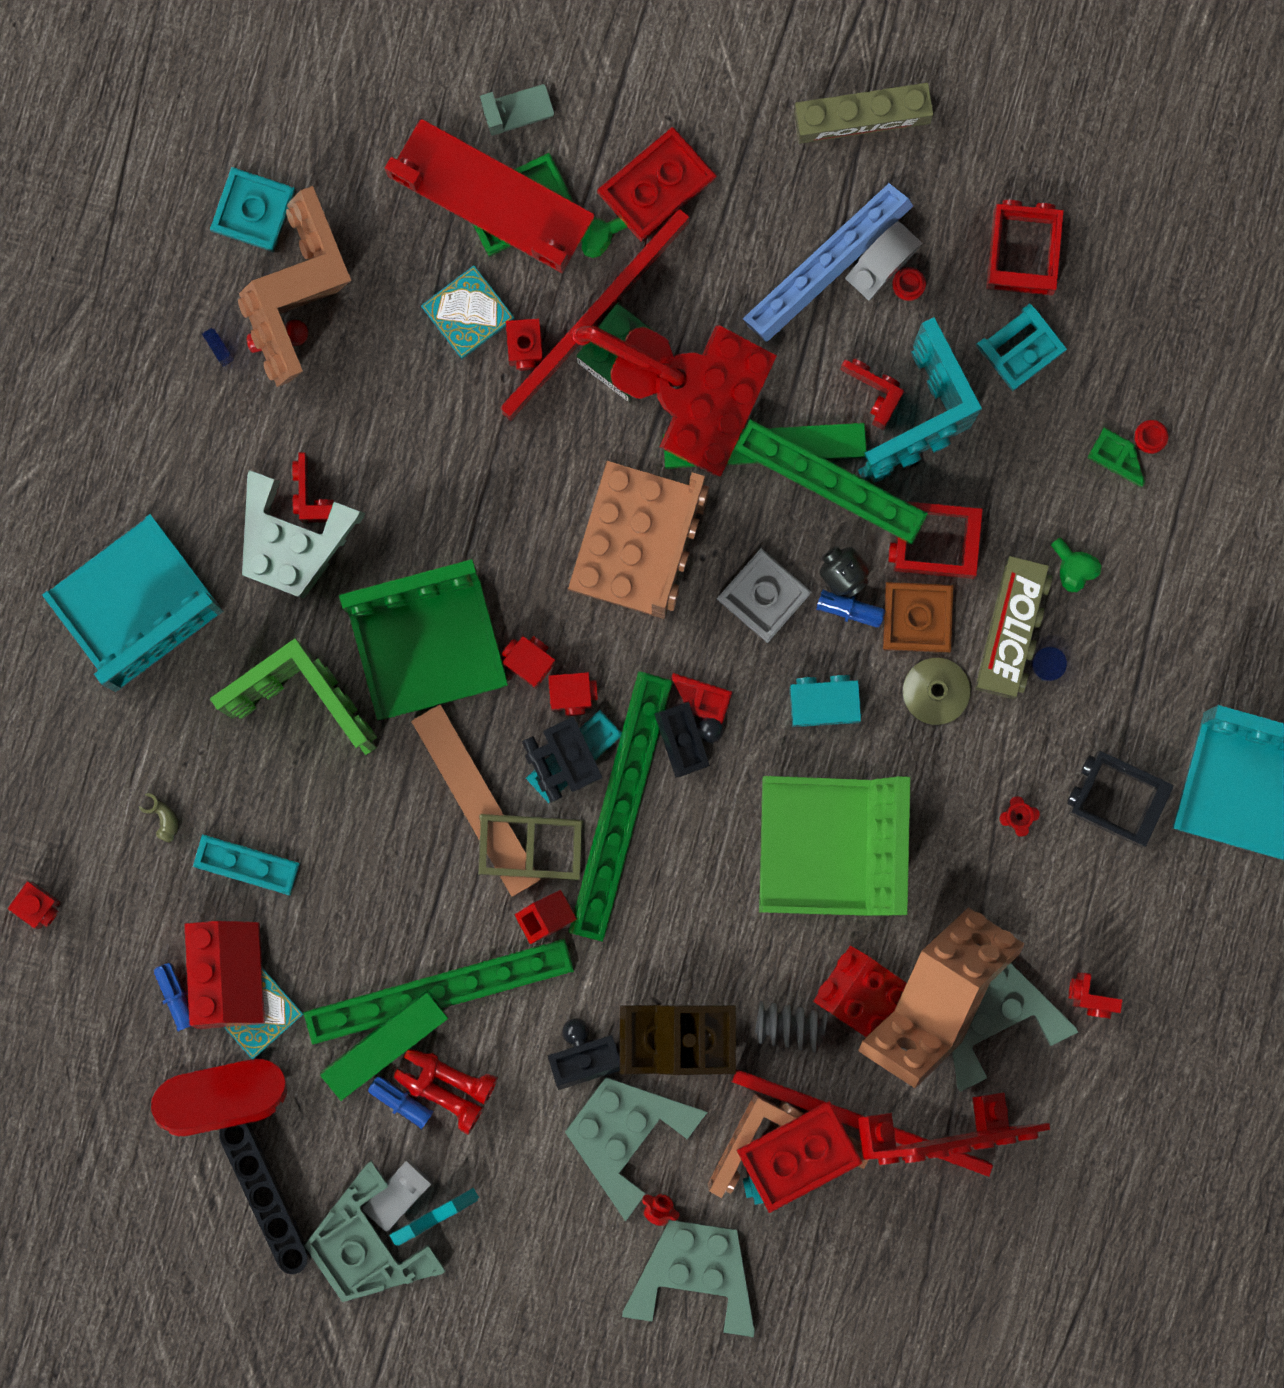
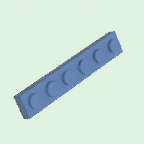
M888 183L743 318L747 326L765 342H768L862 255L888 228L913 207L909 198Z

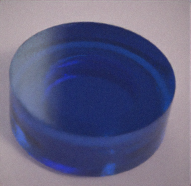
M1046 647L1036 653L1032 661V668L1035 675L1041 680L1055 681L1065 673L1067 660L1059 649Z

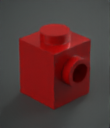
M540 319L506 321L509 365L516 366V370L519 371L534 370L536 364H540L543 360Z
M524 636L519 641L513 638L502 653L506 657L502 662L503 665L535 689H537L555 665L556 660L545 653L549 647L535 636H532L530 640Z
M589 672L548 675L551 711L565 710V716L585 715V709L592 708L591 700H598L596 680H590Z
M27 881L7 909L34 929H41L43 926L48 927L59 913L56 908L60 901L36 883Z
M561 890L530 904L514 914L529 944L543 939L577 920Z

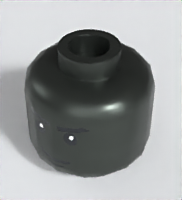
M836 546L822 557L825 563L820 569V575L834 594L852 597L869 583L867 577L870 569L853 547L840 550Z

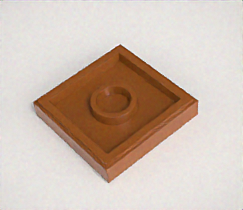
M886 582L883 650L950 653L953 585Z

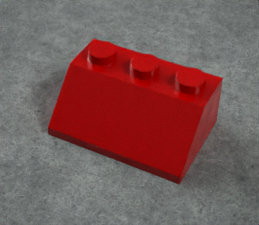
M209 921L184 924L190 1026L196 1029L265 1024L260 923Z

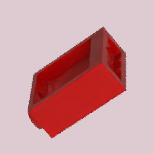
M1003 200L1002 204H996L993 212L986 289L1054 295L1057 288L1064 210H1057L1056 205L1049 203H1037L1036 207L1022 206V202L1017 200ZM1003 219L1051 224L1046 275L998 271Z
M905 501L929 515L966 518L962 565L905 560L906 541L897 537L896 543L890 542L888 562L894 563L893 571L974 579L977 575L982 509Z

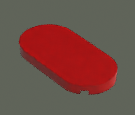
M250 1059L185 1073L168 1079L154 1093L151 1101V1111L156 1124L161 1129L163 1128L169 1131V1134L175 1136H190L259 1121L269 1117L277 1111L276 1107L280 1102H284L287 1095V1084L283 1072L276 1064L264 1059Z

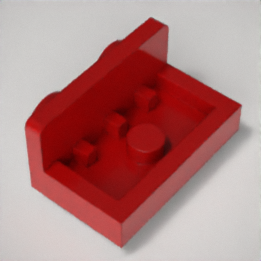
M1077 973V979L1071 978L1068 999H1073L1072 1006L1087 1008V1015L1111 1019L1112 1013H1121L1122 999L1089 994L1090 973Z

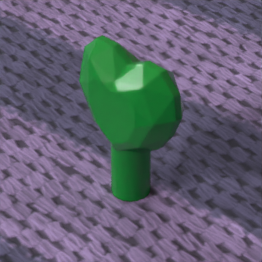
M594 217L581 240V249L584 255L590 258L600 257L611 244L612 234L628 228L619 217L609 222Z
M1061 537L1051 544V547L1062 560L1060 579L1062 586L1068 592H1079L1084 588L1087 580H1093L1101 575L1102 565L1096 557L1084 552H1072Z

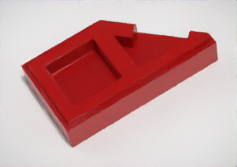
M675 673L672 674L671 679L683 702H689L694 716L714 718L720 721L721 724L723 723L732 691Z

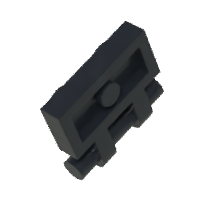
M574 717L544 730L543 733L548 744L540 748L534 736L522 741L527 752L524 756L528 764L533 765L540 779L538 785L542 792H546L551 803L563 797L558 788L560 783L567 781L573 793L603 778ZM550 754H554L562 770L552 775L545 760V757Z

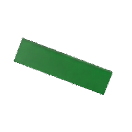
M425 991L321 1071L320 1076L339 1100L342 1101L448 1019V1015L431 994Z

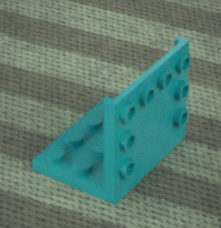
M934 317L921 324L913 343L914 350L911 351V354L918 368H925L928 373L929 380L926 382L931 394L935 399L941 398L947 411L865 452L864 454L867 458L866 465L857 470L865 481L872 479L873 483L879 482L891 475V471L894 470L893 467L902 464L903 468H906L921 460L920 453L930 448L935 453L951 444L949 439L971 428L982 409Z
M151 514L51 590L42 594L98 669L94 673L95 677L101 685L114 692L120 690L224 612Z
M1221 705L1204 711L1172 829L1284 860V723Z

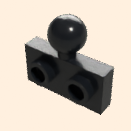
M689 702L654 713L675 778L710 766L701 740L709 743L720 740L724 734L723 723L721 724L720 721L714 718H703L697 727Z
M578 1018L568 1020L562 1029L563 1038L573 1047L547 1055L558 1090L620 1071V1058L613 1036L610 1035L586 1043L589 1036V1027L586 1022Z

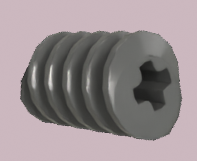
M760 1001L755 1028L758 1042L763 1044L767 1035H769L772 1046H777L780 1038H784L785 1047L790 1048L793 1041L797 1040L799 1050L801 1051L804 1050L808 1042H811L812 1052L817 1053L819 1047L823 1044L828 1012L826 1011L821 1020H819L817 1010L812 1009L808 1017L805 1018L804 1009L798 1007L796 1013L792 1016L790 1005H785L781 1013H778L776 1003H771L768 1010L765 1011L763 1001Z

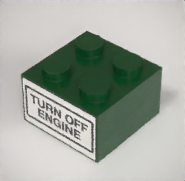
M618 303L598 327L625 341L629 332L635 328L645 327L652 330ZM592 342L584 345L576 355L577 363L630 403L634 397L617 389L611 380V369L617 355Z

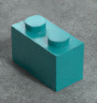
M850 675L830 676V682L817 683L816 677L797 678V684L790 685L792 727L861 722L858 680L851 681Z

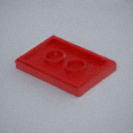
M671 127L597 190V193L639 241L642 242L711 184L717 176L675 128Z
M830 1101L736 1150L769 1213L863 1164Z

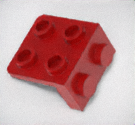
M850 945L847 951L839 958L837 966L827 981L820 986L813 1002L864 1037H867L895 1011L907 983L871 957Z

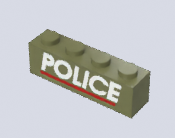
M928 83L796 102L794 117L798 142L802 144L931 124L933 110Z
M1011 556L1007 558L974 690L1010 699H1015L1018 692L1024 693L1028 680V673L1023 672L1026 659L1032 661L1036 647V641L1031 640L1034 627L1040 628L1044 615V608L1039 607L1042 594L1048 595L1052 582V575L1047 574L1048 565Z

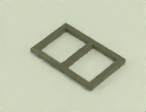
M493 814L479 815L478 875L580 880L582 820ZM488 822L527 824L525 870L486 867ZM535 824L574 827L572 872L533 870Z

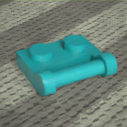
M1030 303L1021 309L1022 313L990 338H983L976 343L981 354L991 363L1012 392L1067 350ZM1031 324L1036 329L1034 333L1001 357L998 354L997 348L1027 325Z

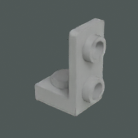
M410 1159L406 1160L387 1181L389 1186L375 1195L363 1207V1211L384 1231H388L433 1183Z

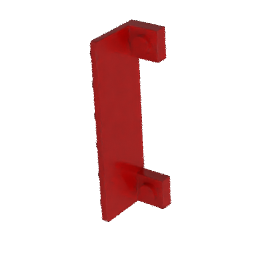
M423 119L419 120L398 158L390 157L384 167L390 179L562 274L594 220V214Z
M1004 1092L972 1097L977 1131L896 1146L892 1113H881L858 1118L863 1159H878L879 1165L899 1163V1157H902V1161H905V1163L925 1161V1156H928V1158L949 1156V1152L951 1154L971 1152V1147L977 1150L995 1147L994 1143L996 1145L1017 1143L1016 1136H1018V1141L1038 1139V1132L1050 1130V1123L1009 1126Z

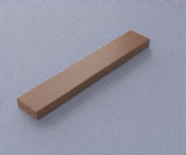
M440 704L411 722L476 836L480 839L479 815L504 814ZM488 822L487 855L494 867L525 870L526 853L509 823ZM500 876L511 897L541 881L540 878Z

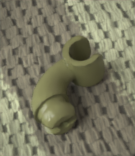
M150 793L144 794L154 800V807L146 810L139 806V809L146 814H158L160 828L156 832V836L168 843L172 842L175 833L177 834L178 820L169 806L161 802L157 796Z

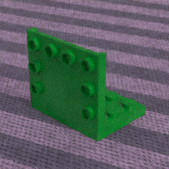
M472 559L339 595L342 609L350 617L377 721L508 686L480 579Z

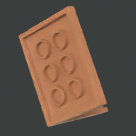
M607 461L568 590L665 619L667 610L674 611L680 586L676 584L679 571L684 572L690 553L686 552L689 538L694 539L699 523V519H696V514L703 515L708 499L709 487L704 485L705 476L692 472L690 483L686 485Z
M754 1094L707 1184L709 1192L720 1198L723 1197L725 1192L729 1194L733 1192L740 1178L737 1168L741 1158L736 1150L754 1141L753 1137L764 1117L782 1126L804 1113L784 1101L781 1102L780 1106H777ZM848 1135L863 1163L858 1167L864 1169L868 1160L863 1159L861 1142Z

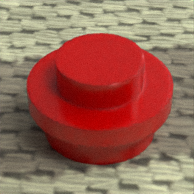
M912 267L900 269L892 281L895 295L904 301L918 299L924 293L926 287L924 275L918 269Z
M1144 421L1135 430V444L1145 453H1158L1168 442V431L1159 421Z

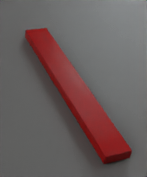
M680 209L669 219L501 406L502 414L510 421L514 419L577 349L579 345L575 343L572 337L574 329L580 325L597 326L689 224L688 215Z
M738 1069L731 1080L732 1083L808 1111L826 1103L823 1100ZM832 1104L841 1123L859 1129L858 1118L865 1116ZM894 1127L895 1141L898 1144L907 1145L928 1141L926 1138ZM949 1152V1156L939 1157V1159L988 1177L993 1168L992 1163L966 1153L951 1154Z

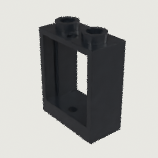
M1102 751L1096 752L1095 757L1089 755L1081 770V774L1086 775L1081 787L1074 786L1066 804L1071 806L1068 814L1138 847H1146L1174 785ZM1102 765L1154 789L1134 833L1082 809Z

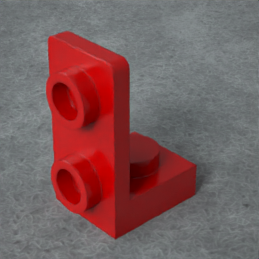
M853 359L852 362L844 360L840 368L841 371L886 394L885 398L880 395L878 396L870 412L875 416L872 425L884 431L904 393V390L899 388L901 383L885 374L880 378L870 373L871 367L857 359Z
M298 452V461L292 462L293 481H299V494H293V514H299V520L302 523H326L334 500L318 499L314 500V505H308V456L305 452Z

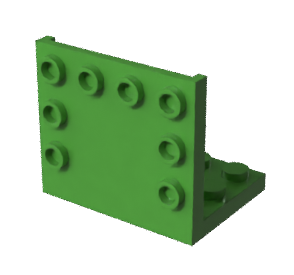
M295 638L210 698L218 711L232 719L234 717L243 719L256 709L254 703L263 697L269 700L279 694L284 689L282 683L301 671L355 748L360 747L365 755H368L377 748L372 742L377 736L371 727L359 715H353L358 710L347 694L344 695L339 687H333L338 681L327 666L324 667L319 659L314 660L309 651Z
M763 776L759 912L856 916L907 915L910 777L896 776L875 780Z

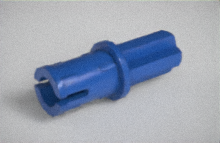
M822 589L816 608L818 611L843 617L845 622L851 619L873 627H880L885 615L883 608L857 601L855 596H852V598L838 596Z
M166 963L154 969V974L165 998L162 1002L163 1004L167 1003L177 1031L190 1027L189 1004L186 997L188 991L183 990L173 964Z
M377 1076L368 1089L371 1095L392 1108L393 1114L398 1112L421 1130L434 1112L410 1097L408 1090L404 1093L381 1076Z

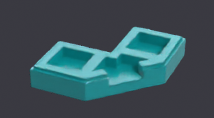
M473 1187L410 1222L389 1236L394 1245L399 1246L477 1202L479 1196Z

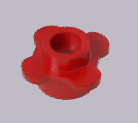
M1016 796L1010 800V807L1007 811L1000 814L999 821L1003 826H1009L1014 829L1017 836L1023 837L1029 833V826L1033 821L1039 819L1040 813L1036 807L1031 808L1024 803L1023 798ZM1018 813L1022 814L1023 816L1021 820H1018L1016 818V815Z
M648 1194L643 1196L642 1203L646 1205L644 1216L649 1222L658 1226H664L669 1220H678L680 1214L674 1209L673 1201L669 1196L664 1194H658L655 1197Z

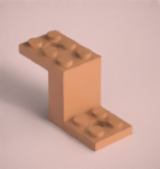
M313 186L300 190L287 204L288 209H286L292 228H297L301 238L299 240L301 253L305 259L309 260L253 280L239 293L241 298L238 299L241 313L245 318L249 317L253 330H251L252 340L257 349H262L266 359L264 361L265 372L271 381H275L277 387L291 382L303 372L280 314L336 294L351 281Z
M967 908L921 951L895 1011L862 1041L858 1051L913 1088H916L963 1042L990 982L1021 953L1025 943L1015 938L1010 932L1001 929L987 920L982 914Z

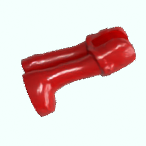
M408 1049L404 1054V1058L411 1061L414 1065L422 1067L423 1070L419 1078L411 1073L397 1069L394 1073V1078L407 1088L412 1096H422L456 1115L458 1118V1129L469 1135L484 1108L439 1087L433 1081L436 1077L462 1090L476 1101L485 1105L496 1086L498 1077L486 1073L476 1078L448 1066L440 1061L434 1053L426 1054L421 1051Z

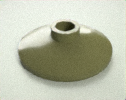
M929 658L917 663L907 674L903 684V699L909 712L921 722L930 725L947 724L958 718L966 709L970 699V684L965 672L954 662L944 658ZM935 684L941 685L944 689V693L940 697L934 696L931 692V688Z

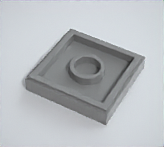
M761 548L719 595L717 600L768 643L812 592Z

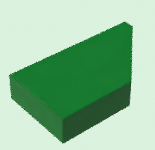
M1104 427L1087 458L1141 488L1145 483L1134 443Z

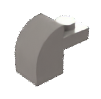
M897 221L866 250L845 279L867 300H871L891 276L907 263L923 243L902 223Z

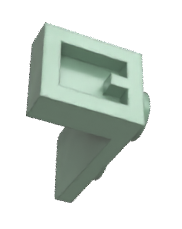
M544 84L496 99L493 92L480 96L491 136L554 116L552 104Z

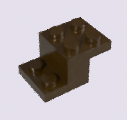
M620 1005V1074H736V1005Z

